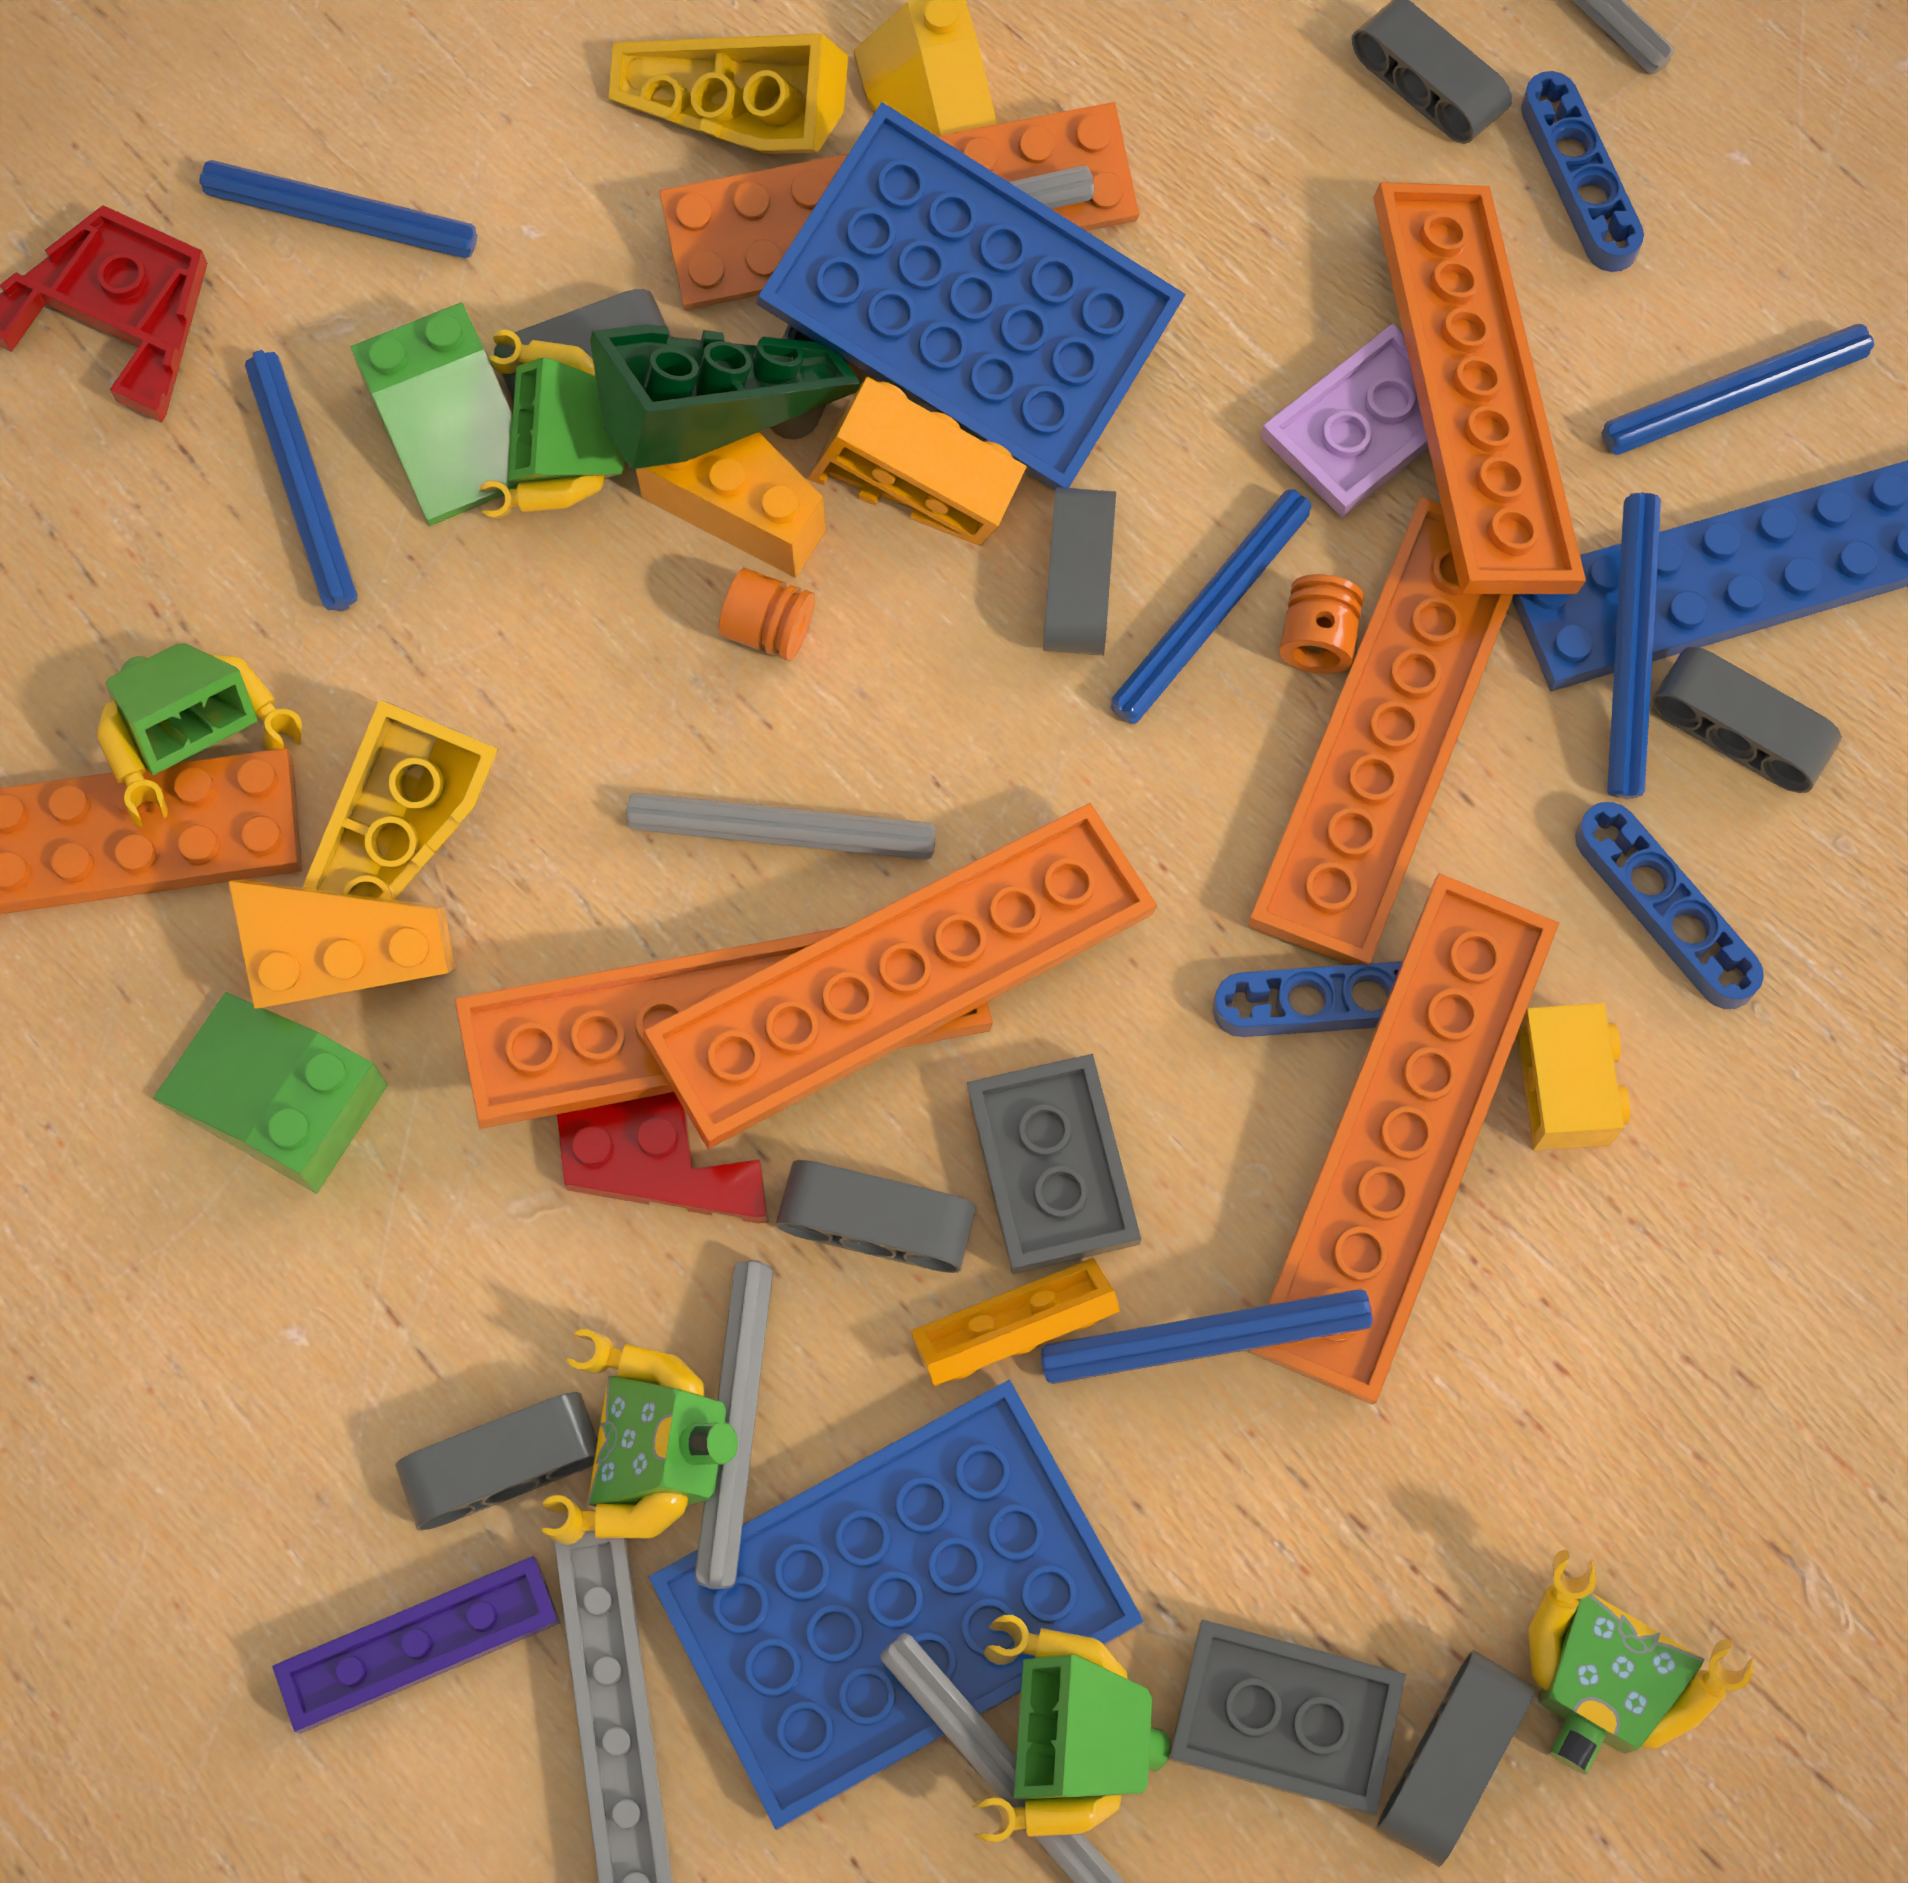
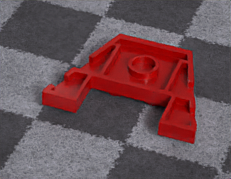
M102 205L45 249L48 257L24 276L16 272L0 284V288L3 291L0 293V347L12 352L45 305L134 345L138 349L120 373L110 391L116 402L162 423L167 415L208 263L202 250Z
M675 1092L557 1114L563 1178L567 1191L648 1205L650 1202L687 1208L688 1212L712 1215V1213L743 1218L746 1222L758 1224L769 1222L760 1159L693 1169L686 1111Z

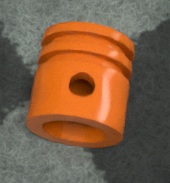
M743 567L734 578L723 603L718 627L719 636L760 651L766 649V653L774 656L780 653V658L791 661L801 648L810 626L815 606V593L808 590L801 592V588L791 584L787 587V584L783 581Z
M1311 574L1297 578L1291 585V596L1288 601V610L1286 611L1279 648L1280 657L1287 664L1310 673L1335 674L1346 671L1353 662L1364 592L1351 581L1334 575ZM1307 646L1321 647L1323 651L1313 653Z

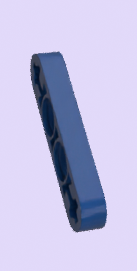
M1554 71L1541 72L1528 82L1521 106L1523 119L1587 257L1601 270L1609 272L1623 271L1629 268L1638 256L1644 238L1643 227L1576 85L1569 77L1562 73ZM1540 96H1546L1548 99L1539 101ZM1559 101V105L1555 113L1550 102ZM1555 115H1556L1557 122H1555V123L1553 124V121H1554V118H1555ZM1564 138L1576 139L1585 147L1586 153L1578 157L1566 156L1558 150L1556 142ZM1583 185H1596L1605 191L1608 200L1600 204L1588 203L1580 197L1577 189ZM1611 217V220L1608 225L1606 220H1608ZM1609 230L1614 241L1604 242ZM1625 241L1624 248H1618L1615 242Z
M1601 802L1592 806L1584 814L1575 834L1576 846L1582 856L1706 1000L1722 1009H1737L1746 1005L1759 990L1764 978L1763 967L1757 956L1631 811L1623 805L1614 802ZM1613 825L1619 831L1614 841L1608 838L1600 842L1594 837L1599 826L1606 829ZM1635 847L1638 852L1633 853L1624 863L1623 867H1619L1616 862L1620 855L1623 853L1626 856L1630 849ZM1639 867H1649L1656 870L1664 881L1663 892L1657 895H1646L1639 892L1631 882V872ZM1687 914L1696 917L1705 927V939L1699 943L1691 944L1682 941L1673 931V919L1679 915ZM1717 942L1722 947L1715 957L1711 955L1707 962L1702 964L1698 958L1703 957L1713 944ZM1737 968L1742 972L1744 977L1738 985L1733 983L1725 987L1718 980L1724 970L1729 972Z
M1402 961L1370 963V966L1355 964L1233 974L1223 980L1216 990L1212 1012L1216 1023L1223 1031L1238 1037L1376 1028L1384 1007L1375 1011L1364 1010L1354 1002L1352 989L1360 982H1375L1385 990L1388 998ZM1310 986L1322 995L1324 1007L1317 1014L1302 1015L1290 1006L1288 994L1295 987ZM1270 989H1278L1276 1010L1279 1017L1270 1016L1272 1004L1253 1006L1248 1018L1239 1017L1237 1008L1226 1007V1005L1233 1002L1234 995L1237 992H1244L1247 1001L1250 1003L1268 1002Z

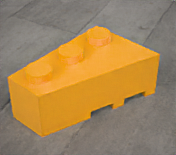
M866 377L836 421L808 480L825 486L829 476L861 488L859 499L876 506L880 497H885L913 508L910 515L911 520L981 546L999 526L1027 466L1013 459L1011 453L1003 446L994 442H983L960 429L959 424L948 415L940 412H930L908 400L905 393L898 387L887 382H876Z
M760 432L686 462L636 469L642 499L795 578L826 532L823 496Z
M245 879L229 881L254 1009L441 975L456 969L443 906L343 894Z

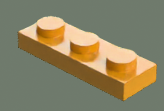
M1093 1257L913 1329L910 1333L917 1353L935 1387L950 1380L966 1378L977 1369L1009 1356L1028 1353L1039 1344L1071 1331L1090 1328L1098 1323L1099 1320L1121 1311L1114 1289Z

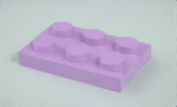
M1393 323L1264 424L1262 428L1261 438L1342 518L1429 449L1404 335Z

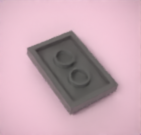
M1093 1054L967 1082V1093L1012 1274L1140 1245L1141 1235Z
M1202 1619L1197 1633L1168 1760L1375 1816L1377 1815L1406 1674Z

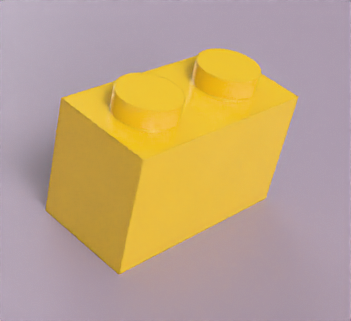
M1605 1003L1527 1008L1517 1033V1042L1533 1151L1611 1145L1624 1129V1124L1629 1123L1630 1099L1626 1086L1617 1084L1614 1062H1618L1620 1059V1035L1617 1025L1615 1023H1608Z

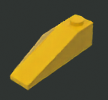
M966 0L909 1L854 49V57L865 97L874 113L880 103L883 102L935 136L997 124L977 36Z
M822 33L613 42L608 99L620 105L762 154L818 153L844 113L848 55Z
M379 700L302 888L395 900L475 808L499 749L399 706Z

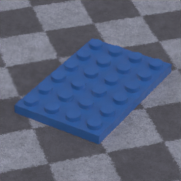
M881 102L760 292L756 304L814 341L837 352L843 359L878 381L887 382L898 387L905 393L907 399L930 412H940L948 415L959 424L960 429L983 442L989 441L1003 446L1011 453L1013 459L1027 466L1024 471L1025 473L1055 491L1056 487L1069 488L1186 294Z
M1010 1379L743 1524L736 1582L732 1588L710 1589L696 1583L694 1575L698 1550L648 1576L775 1830L781 1829L945 1736L943 1731L881 1661L880 1654L897 1636L903 1633L911 1635L981 1716L1021 1693L1023 1659L1035 1658L1033 1655L1021 1653L1012 1663L1007 1665H996L990 1662L983 1653L987 1646L995 1645L1005 1649H1014V1641L1009 1633L988 1628L995 1619L1003 1615H1014L1026 1624L1029 1633L1039 1635L1041 1628L1095 1638L1104 1645L1144 1622Z

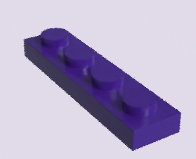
M531 1556L284 1660L272 1667L293 1730L301 1734L556 1626L561 1622L538 1560Z

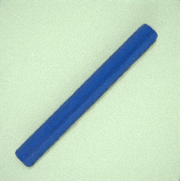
M214 160L205 162L203 171L200 173L199 183L202 185L203 192L207 195L462 258L471 257L477 244L478 234H476V227L471 223Z
M1854 324L1609 420L1605 423L1604 429L1601 432L1602 439L1611 454L1620 455L1869 356L1871 349L1874 347V339L1864 324Z
M263 350L253 352V357L245 362V369L322 605L327 610L338 609L340 612L349 609V605L357 601L358 594L280 358L275 352L264 353Z
M1293 489L1283 492L1114 694L1111 700V709L1118 717H1121L1129 724H1135L1143 717L1309 517L1311 503L1306 497L1301 496Z
M1644 492L1630 494V496L1625 498L1623 505L1607 791L1610 796L1624 799L1642 796L1645 792L1661 499L1656 494Z
M1356 1289L1046 1344L1041 1350V1365L1048 1383L1068 1382L1366 1330L1373 1323L1372 1309L1366 1291Z

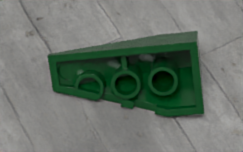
M649 324L592 331L590 338L604 429L631 470L686 462L854 394L859 389L861 383L840 354L818 342L762 337L758 341L757 346L726 342L723 332L703 330L701 340L669 337L668 326Z

